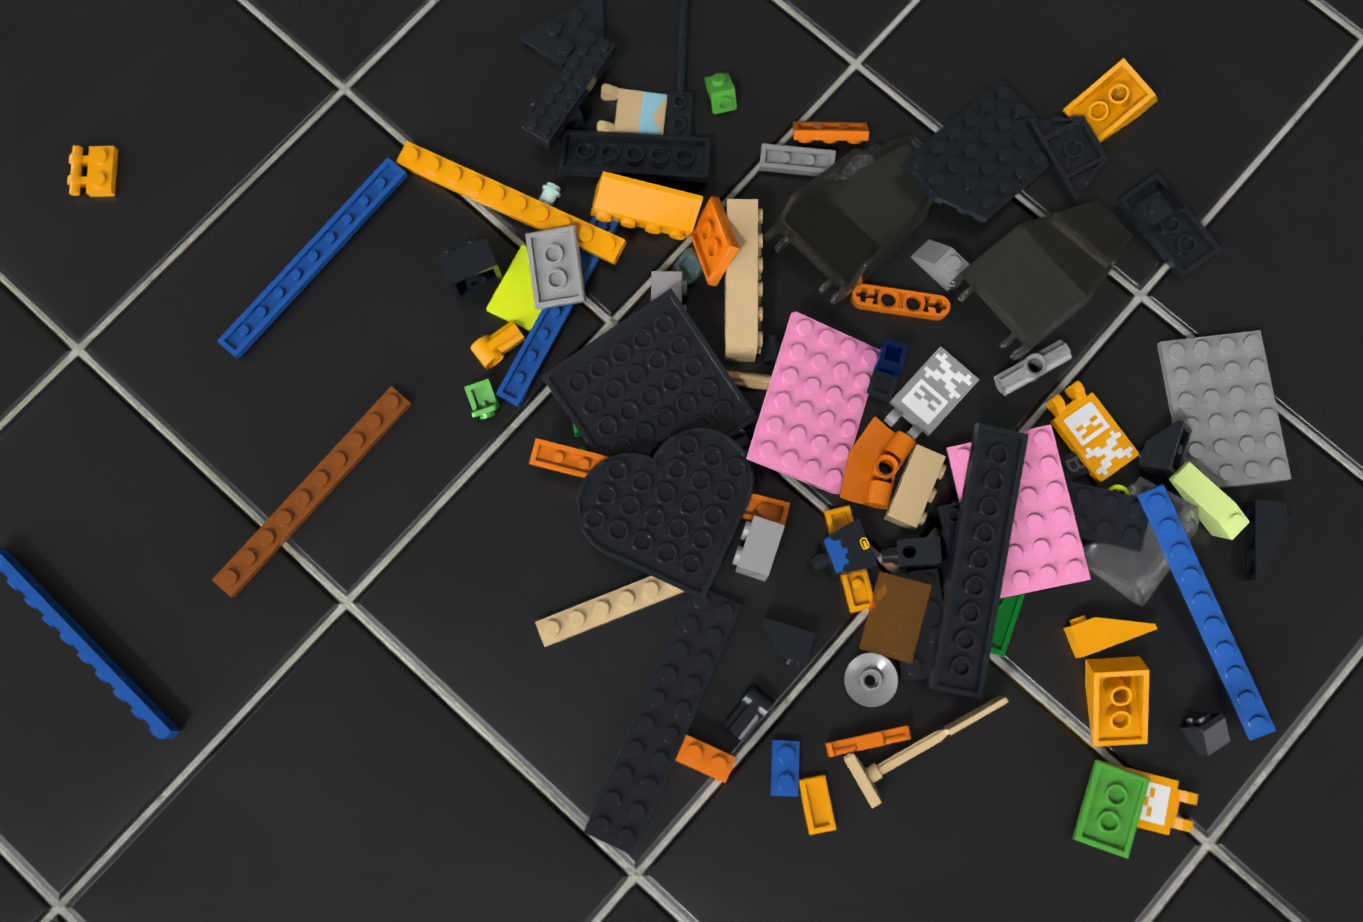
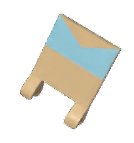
M609 84L602 85L601 99L618 101L615 124L600 120L597 123V131L663 135L667 95L621 89Z

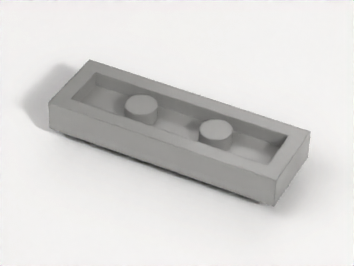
M762 143L759 171L833 178L836 151Z

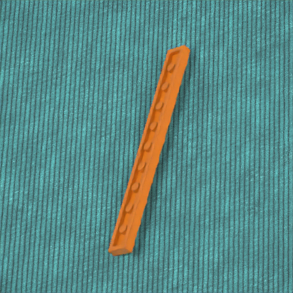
M536 438L529 464L585 478L596 464L608 458V456ZM752 493L742 518L752 521L755 515L785 525L790 503Z

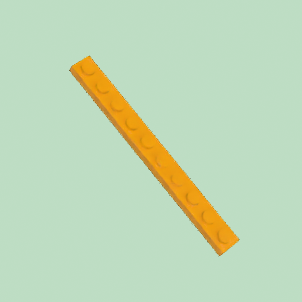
M406 142L396 161L398 166L540 231L575 225L577 227L579 249L616 265L626 245V240L411 142Z

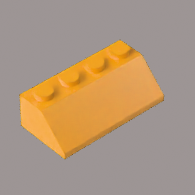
M603 171L596 186L591 215L596 216V219L602 222L617 221L627 228H635L637 226L645 228V231L648 233L659 234L662 232L670 234L669 237L673 239L683 240L684 238L687 239L693 232L703 196Z

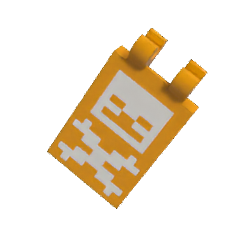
M1077 380L1064 390L1067 396L1072 399L1071 403L1065 406L1063 398L1057 394L1046 402L1045 405L1055 416V419L1050 422L1071 451H1074L1084 463L1095 483L1099 484L1136 458L1139 452L1095 394L1092 392L1086 396L1083 385Z
M1107 763L1150 778L1137 825L1138 828L1165 835L1170 834V828L1192 833L1194 822L1177 818L1179 802L1197 805L1199 794L1179 790V781Z

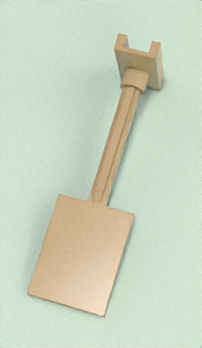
M998 695L944 726V729L927 735L877 765L874 763L865 768L853 752L843 758L870 806L874 808L882 803L874 782L883 778V774L941 742L948 734L956 733L1008 703L1006 697Z

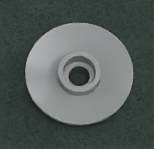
M865 653L857 656L849 663L844 675V684L847 693L855 702L866 707H878L887 703L894 696L898 686V675L895 667L886 657L876 653ZM867 675H871L874 678V683L871 686L865 682Z

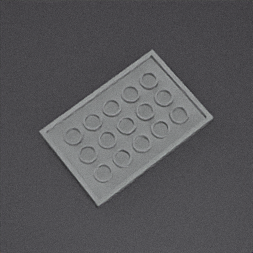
M1261 330L1159 342L1157 348L1172 424L1182 420L1192 430L1182 465L1186 461L1192 463L1220 489L1292 479Z

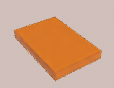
M711 196L696 221L690 237L708 285L717 286L738 252L739 246L720 198Z

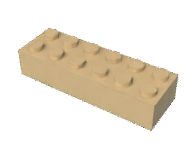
M727 199L726 216L738 243L739 250L725 271L724 362H755L756 354H761L763 333L758 331V329L761 330L763 307L758 306L761 305L763 282H758L761 281L763 257H761L763 209L758 208V199Z

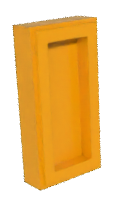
M825 775L799 779V788L809 835L836 830Z

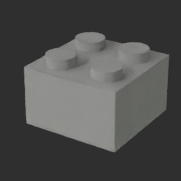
M755 515L752 522L746 521L741 539L745 540L744 547L738 546L732 563L737 565L735 572L765 582L769 576L785 525Z

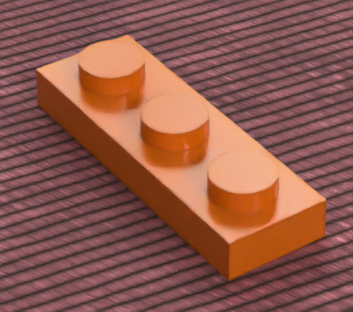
M793 121V138L802 143H810L812 140L835 143L837 140L857 144L862 141H868L869 138L867 122Z

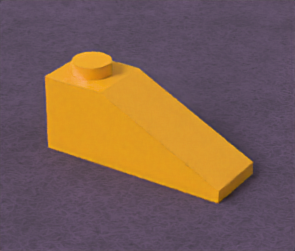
M1085 615L1069 620L1071 625L1063 628L1075 658L1085 657L1157 629L1156 624L1098 617L1086 619Z

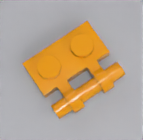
M73 146L72 154L69 155L71 175H68L67 184L70 186L69 194L79 196L80 188L86 187V193L90 197L115 196L118 149L115 146H89V156H83V147ZM82 167H88L87 176H81Z

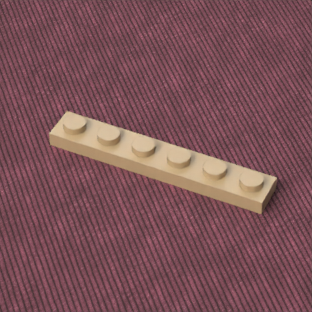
M650 576L535 623L543 645L547 647L685 591Z

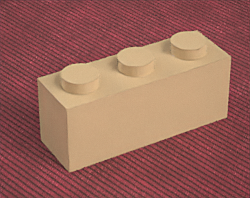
M916 444L911 451L889 504V509H887L884 517L885 520L910 531L915 530L917 526L922 527L927 517V512L924 511L927 502L932 503L937 489L934 488L937 479H942L947 465L943 464L946 456Z

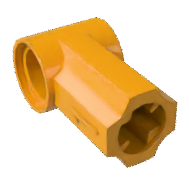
M510 321L492 335H485L472 344L471 350L485 369H490L504 358V354L524 341L525 338L515 323Z

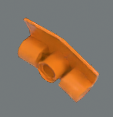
M874 417L848 454L840 498L877 509H889L895 475L915 447L916 442L901 431L893 432L877 417ZM879 464H887L891 469V473H882L879 470Z

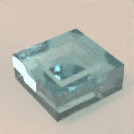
M687 248L672 266L677 272H682V278L687 280L688 284L694 283L703 272L697 253L692 248Z

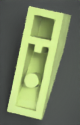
M1186 461L1169 479L1212 536L1233 540L1250 522L1238 505L1192 463Z

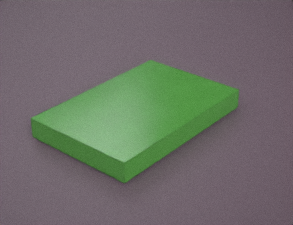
M1095 760L1072 839L1128 859L1150 778Z

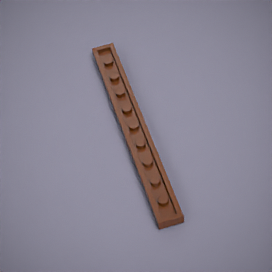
M391 386L219 571L212 581L230 597L234 598L412 404Z

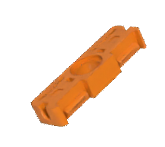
M904 725L827 742L825 745L828 757H833L912 738L909 726Z

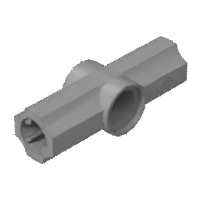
M1060 339L994 376L995 385L1000 393L1007 396L1071 360V350ZM1028 363L1034 364L1037 367L1038 372L1034 373L1030 371L1028 368Z

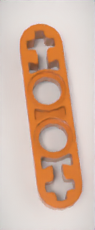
M868 284L856 286L851 296L852 304L861 310L935 321L944 319L951 308L949 300L942 295ZM861 292H866V297L870 298H866L865 302H861V298L858 295ZM875 293H878L876 304H873L874 299L872 298ZM883 295H891L895 300V304L885 306L881 302V297ZM910 298L918 300L920 303L919 309H909L906 301ZM925 300L928 301L927 306H931L926 309V312L923 311ZM936 303H940V307L944 308L940 313H936V308H933Z

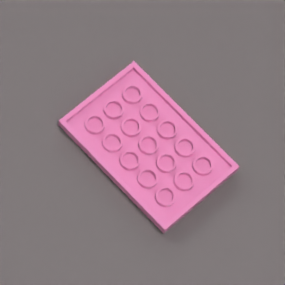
M791 313L746 459L829 493L839 494L848 454L854 445L868 398L866 391L873 370L877 367L881 350L801 313Z
M1051 425L1019 431L1029 434L1000 598L1091 579ZM972 442L946 448L959 502H961Z

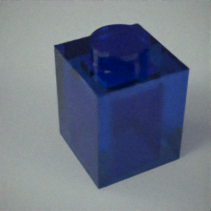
M883 339L879 346L874 369L898 377L903 369L909 345Z

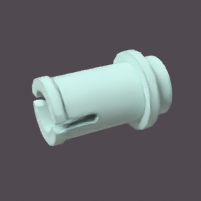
M547 182L546 185L542 186L543 192L539 201L553 206L556 198L561 196L559 193L561 189L557 185Z

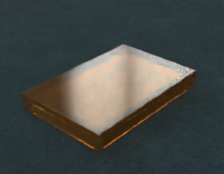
M879 571L859 649L912 664L932 585Z

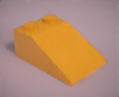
M1123 58L1064 108L1063 111L1069 118L1071 116H1084L1099 143H1101L1138 118L1156 103L1158 99L1151 88Z
M1140 656L1085 659V687L1093 747L1148 744L1149 669Z

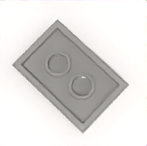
M571 225L526 233L535 309L540 310L587 302L577 227Z

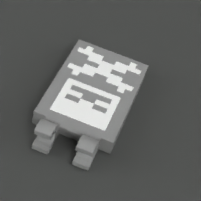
M940 346L890 401L894 409L886 416L884 422L892 427L903 416L913 425L906 433L913 440L921 432L929 436L980 379Z

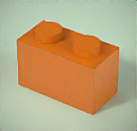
M686 734L675 760L726 783L736 757Z

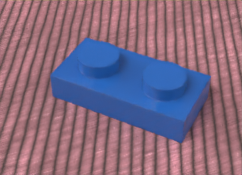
M772 740L771 796L798 797L800 741Z

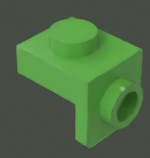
M717 73L705 78V86L711 99L713 114L735 110L737 108L735 88L729 73Z
M490 378L464 387L473 410L471 412L473 418L480 416L482 420L496 415L494 410H497L500 404Z

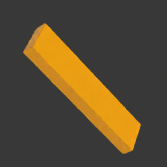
M850 505L824 511L829 535L854 521ZM867 571L840 576L850 613L877 607Z

